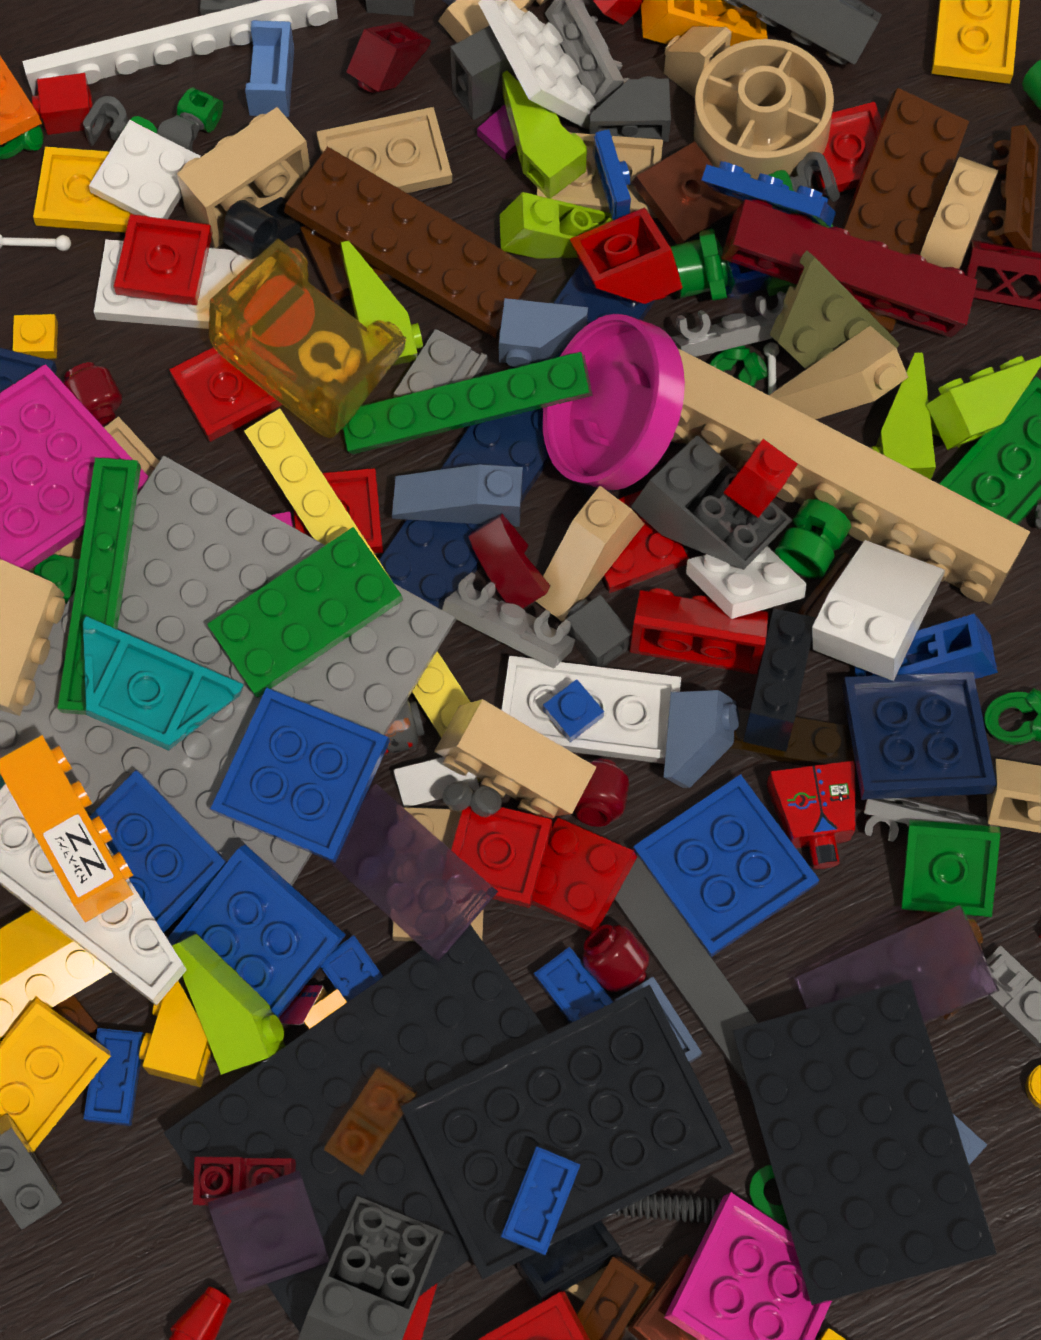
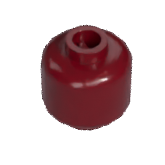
M86 362L66 372L63 384L102 426L113 421L116 417L114 412L122 404V394L110 371L103 366H95L92 362Z
M600 758L589 762L597 768L573 811L581 822L594 827L606 826L622 816L625 811L629 791V779L625 772L611 760Z
M607 924L597 928L587 937L583 946L585 951L582 961L587 971L603 989L609 992H618L624 989L630 991L645 980V971L649 965L650 956L647 949L629 928L622 925L611 926Z

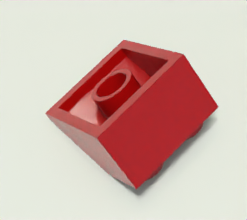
M645 207L570 239L573 249L597 289L647 304L654 300L663 299L670 293L683 288L672 249Z

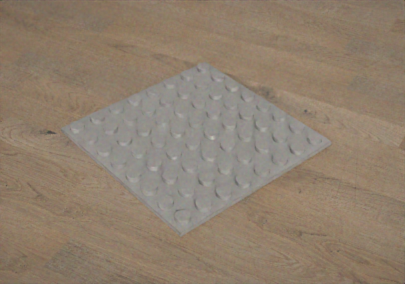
M163 455L137 495L118 630L244 684L241 695L169 751L87 715L61 713L57 708L74 592L65 605L61 620L57 624L54 623L48 638L50 640V651L44 664L38 665L33 679L35 681V692L30 704L23 706L20 716L0 710V758L43 735L50 749L59 745L72 769L66 772L65 775L71 784L78 780L82 784L92 802L90 806L85 808L90 814L137 770L153 784L227 862L239 847L247 845L284 880L293 886L312 853L213 813L210 809L263 695L256 698L207 624L325 545ZM394 584L403 597L402 602L273 687L272 690L386 735L455 623L456 618Z

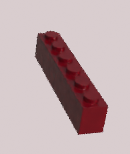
M745 199L733 214L722 259L797 285L804 270V266L799 262L802 255L808 251L866 309L950 338L967 325L978 280L965 276V273L958 268H943L928 263L920 255L899 253L889 249L883 242L876 240L865 241L853 237L843 228H828L813 223L805 215L798 213L787 214L773 209L771 204L762 200L750 201Z

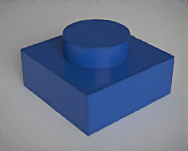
M577 679L543 704L544 713L569 742H572L601 720L605 712Z

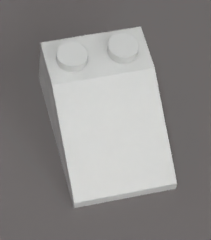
M865 540L830 590L812 626L813 650L894 681L945 574V569Z

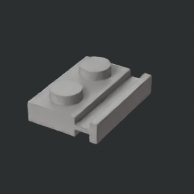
M435 329L393 393L394 398L477 378L487 364V355L483 353L480 355L472 351L470 346Z

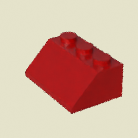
M655 588L649 590V592L640 590L630 653L757 675L766 643L768 612L757 611L731 619L707 596H694L689 599L674 596L671 591Z

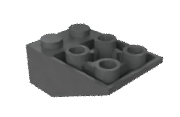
M698 435L649 480L631 506L634 511L662 536L743 570L792 521L773 502L768 505L758 518L724 494V491L738 471Z
M357 1196L307 1313L298 1340H402L444 1231Z

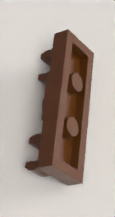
M1024 124L1011 128V141L999 140L994 143V148L999 155L1008 154L1002 160L993 161V167L998 170V174H1006V179H1003L1001 182V194L1006 203V211L995 210L989 213V219L994 225L1003 224V226L998 230L989 231L987 236L993 244L1002 245L1010 241L1015 248L1032 250L1039 145Z

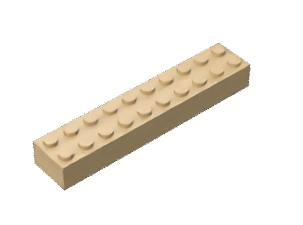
M678 348L683 363L685 390L681 416L671 440L672 442L688 444L698 435L739 471L761 440H766L798 463L780 492L776 495L778 498L786 502L795 501L800 505L806 499H818L840 510L850 520L852 527L849 534L852 537L863 542L865 540L871 541L877 545L945 569L941 582L946 581L960 588V591L971 600L992 604L1030 531Z

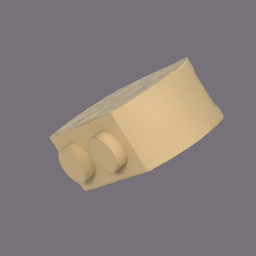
M963 157L958 158L920 253V256L924 257L928 263L943 268L954 267L960 269L998 170Z

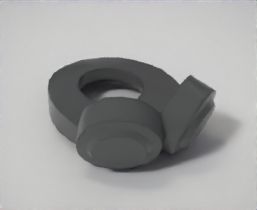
M456 781L448 785L442 796L443 801L451 810L461 811L471 806L472 810L481 817H489L495 814L502 804L500 795L493 788L482 786L474 791L463 781Z

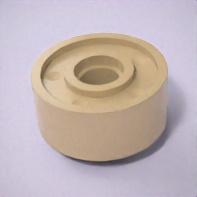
M773 39L748 40L732 45L717 54L700 75L695 93L694 140L714 167L719 168L721 161L728 162L744 168L743 172L750 174V178L758 180L760 173L769 175L779 170H785L789 176L796 177L797 165L804 159L807 153L819 152L823 155L827 146L834 103L830 78L823 66L811 54L796 45Z

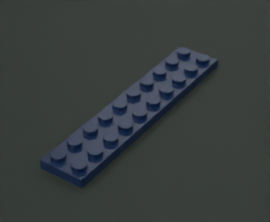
M580 263L553 304L588 307V325L600 317L611 314H623L643 320L656 300L642 304L597 289L583 264ZM561 351L560 353H558V354H557L556 356H554L553 358L560 357L561 354L563 353V351ZM543 408L471 425L441 470L479 464L523 467V501L550 461L543 435ZM406 520L379 562L394 584L442 610L445 599L458 589L461 580L471 572L475 574L481 565L469 540V535L484 524Z

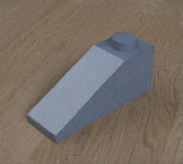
M479 464L396 476L392 519L486 524L503 513L512 526L520 527L523 467Z

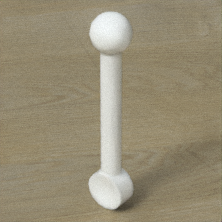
M0 234V249L3 245L57 247L60 251H67L71 246V240L66 235H60L56 239L10 238L2 237Z
M775 342L767 343L763 349L764 354L768 357V395L777 390L776 356L779 354L780 349L779 345Z

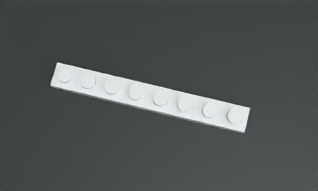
M261 0L22 62L32 94L36 96L39 95L37 79L85 73L88 84H93L103 78L119 74H132L139 69L158 64H171L178 59L193 55H206L217 49L233 45H246L252 42L250 29L251 21L291 22L292 30L311 25L320 26L330 20L338 19L336 0Z

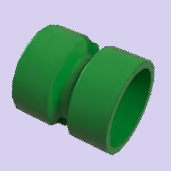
M806 499L792 520L793 528L786 530L775 549V554L795 573L817 580L823 578L834 559V550L841 547L852 526L845 514L834 506L818 499Z

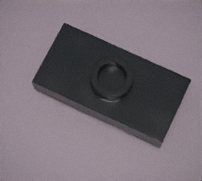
M600 1220L549 1246L546 1255L535 1253L517 1262V1268L542 1303L608 1266L613 1256L621 1258L622 1249Z

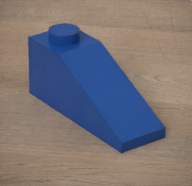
M975 613L918 630L897 675L973 672L974 678L978 679L998 673L991 635ZM854 666L856 677L879 676Z

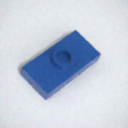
M610 130L595 132L593 157L612 219L616 220L630 214L631 198L627 185H630V174L626 161L619 162Z
M352 936L336 947L320 966L334 988L340 991L346 1002H349L383 978V975L355 936Z
M570 947L534 973V978L569 1023L613 1003L608 994L587 971L584 964Z
M97 1029L96 1041L110 1051L111 1057L89 1083L83 1118L86 1122L132 1125L141 1065L139 1052L145 1036L143 1032Z
M536 1147L500 1237L539 1254L546 1255L580 1164Z

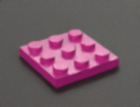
M730 1192L723 1196L664 1318L698 1340H815L832 1301L815 1306L811 1305L791 1232Z

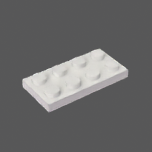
M105 239L94 314L96 320L239 331L220 309L268 263V255L263 253L254 259H250L237 250L209 248L198 304L189 305L116 295L113 286L124 241Z
M509 656L502 711L570 752L665 764L671 692H680L681 677L560 662L553 669L533 658ZM577 679L605 712L601 720L572 742H569L544 713L543 704Z

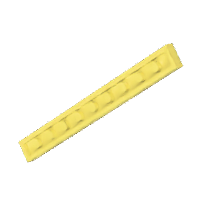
M280 408L244 430L313 539L327 545L354 527L375 556ZM437 651L412 693L442 738L458 707L471 702Z

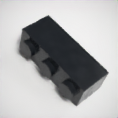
M773 608L743 742L787 751L809 654L812 626L816 620L815 617Z

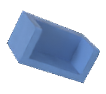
M251 21L250 29L253 41L250 83H246L245 88L249 115L267 114L278 107L286 117H289L294 60L291 22Z

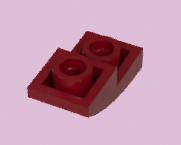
M503 513L470 533L469 540L482 567L506 603L524 608L547 594L551 585L524 554L529 545Z
M195 1157L193 1205L294 1207L296 1159Z

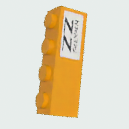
M43 735L0 758V774L72 904L86 923L134 895L126 881L134 875L120 852L113 856L109 852L105 844L113 840L100 816L92 820L89 817L85 808L90 806L92 802L79 780L73 784L69 782L65 773L71 770L72 767L60 746L58 745L50 749Z

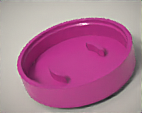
M611 314L600 317L586 325L575 335L561 354V356L582 352L585 355L593 396L543 408V435L552 463L566 478L596 488L601 486L605 490H619L642 479L653 469L667 450L681 416L685 379L683 363L678 348L663 329L631 316Z

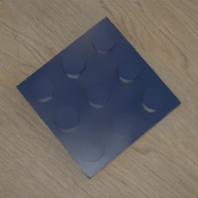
M973 672L896 675L894 681L882 676L844 678L842 690L861 800L993 794L997 784Z

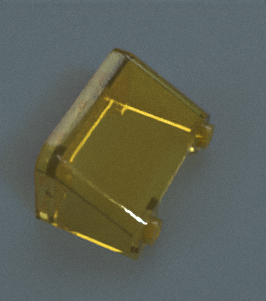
M277 239L210 299L209 339L216 351L234 367L319 434L327 438H334L347 425L403 353L406 337L403 336L395 324L389 321L375 320L368 328L311 285L308 282V262L305 256L298 249L290 248L280 239Z

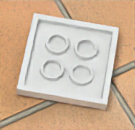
M511 0L479 1L478 4L528 99L589 130L590 114L595 111L593 106L596 105V101L591 92L584 85H581L576 75L579 74V69L573 59L562 50L560 43L563 42V39L558 30L549 22L544 24L539 21L532 12H523Z

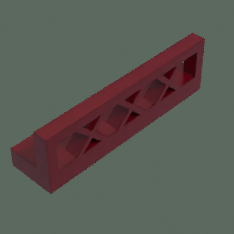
M971 240L966 276L975 279L977 267L983 266L996 269L1003 280L989 290L976 288L974 298L1041 310V290L1030 297L1019 295L1011 284L1025 274L1036 276L1041 283V252ZM1003 270L1015 273L1007 278ZM1008 287L1012 294L999 291Z

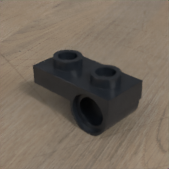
M282 197L261 208L246 200H239L230 207L226 214L223 242L248 258L254 259L301 232L300 227L306 225L284 213L285 204L288 200Z

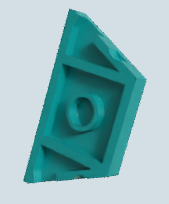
M87 616L83 621L86 715L169 751L237 699L243 691L244 684Z

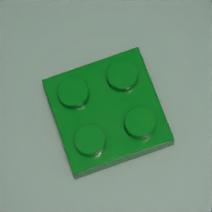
M909 819L902 909L992 917L1001 834L1000 827Z

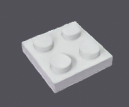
M129 120L90 182L89 189L91 193L134 215L168 219L182 197L177 173L182 170L188 161L200 158L201 156Z
M768 546L744 570L708 554L687 560L686 574L731 619L805 598L806 583Z

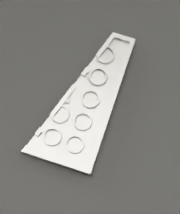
M5 784L0 790V885L157 1006L187 969L129 878L126 881L134 895L85 923L72 904ZM105 844V845L107 846L109 852H110L111 855L113 856L112 851L110 850V848L108 847V845Z

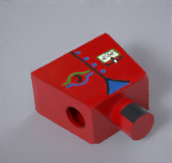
M854 761L771 771L767 781V789L781 829L796 849L810 847L814 869H826L839 865L840 861L836 843L850 841L855 832Z

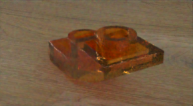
M378 1067L352 1108L348 1110L324 1150L363 1176L403 1116L400 1107L411 1102L416 1096L417 1091L381 1067Z

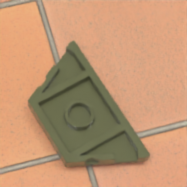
M806 251L802 255L799 262L804 266L797 287L789 286L783 301V310L777 316L770 332V336L801 366L808 369L869 326L873 327L896 348L900 345L811 253Z

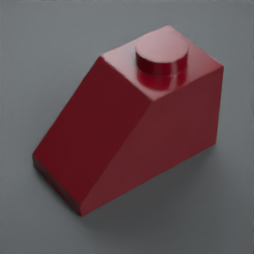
M401 22L364 29L346 72L358 79L357 83L360 87L373 93L396 88L429 48L431 40Z

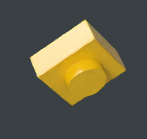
M14 315L13 351L44 359H57L58 321L56 315Z

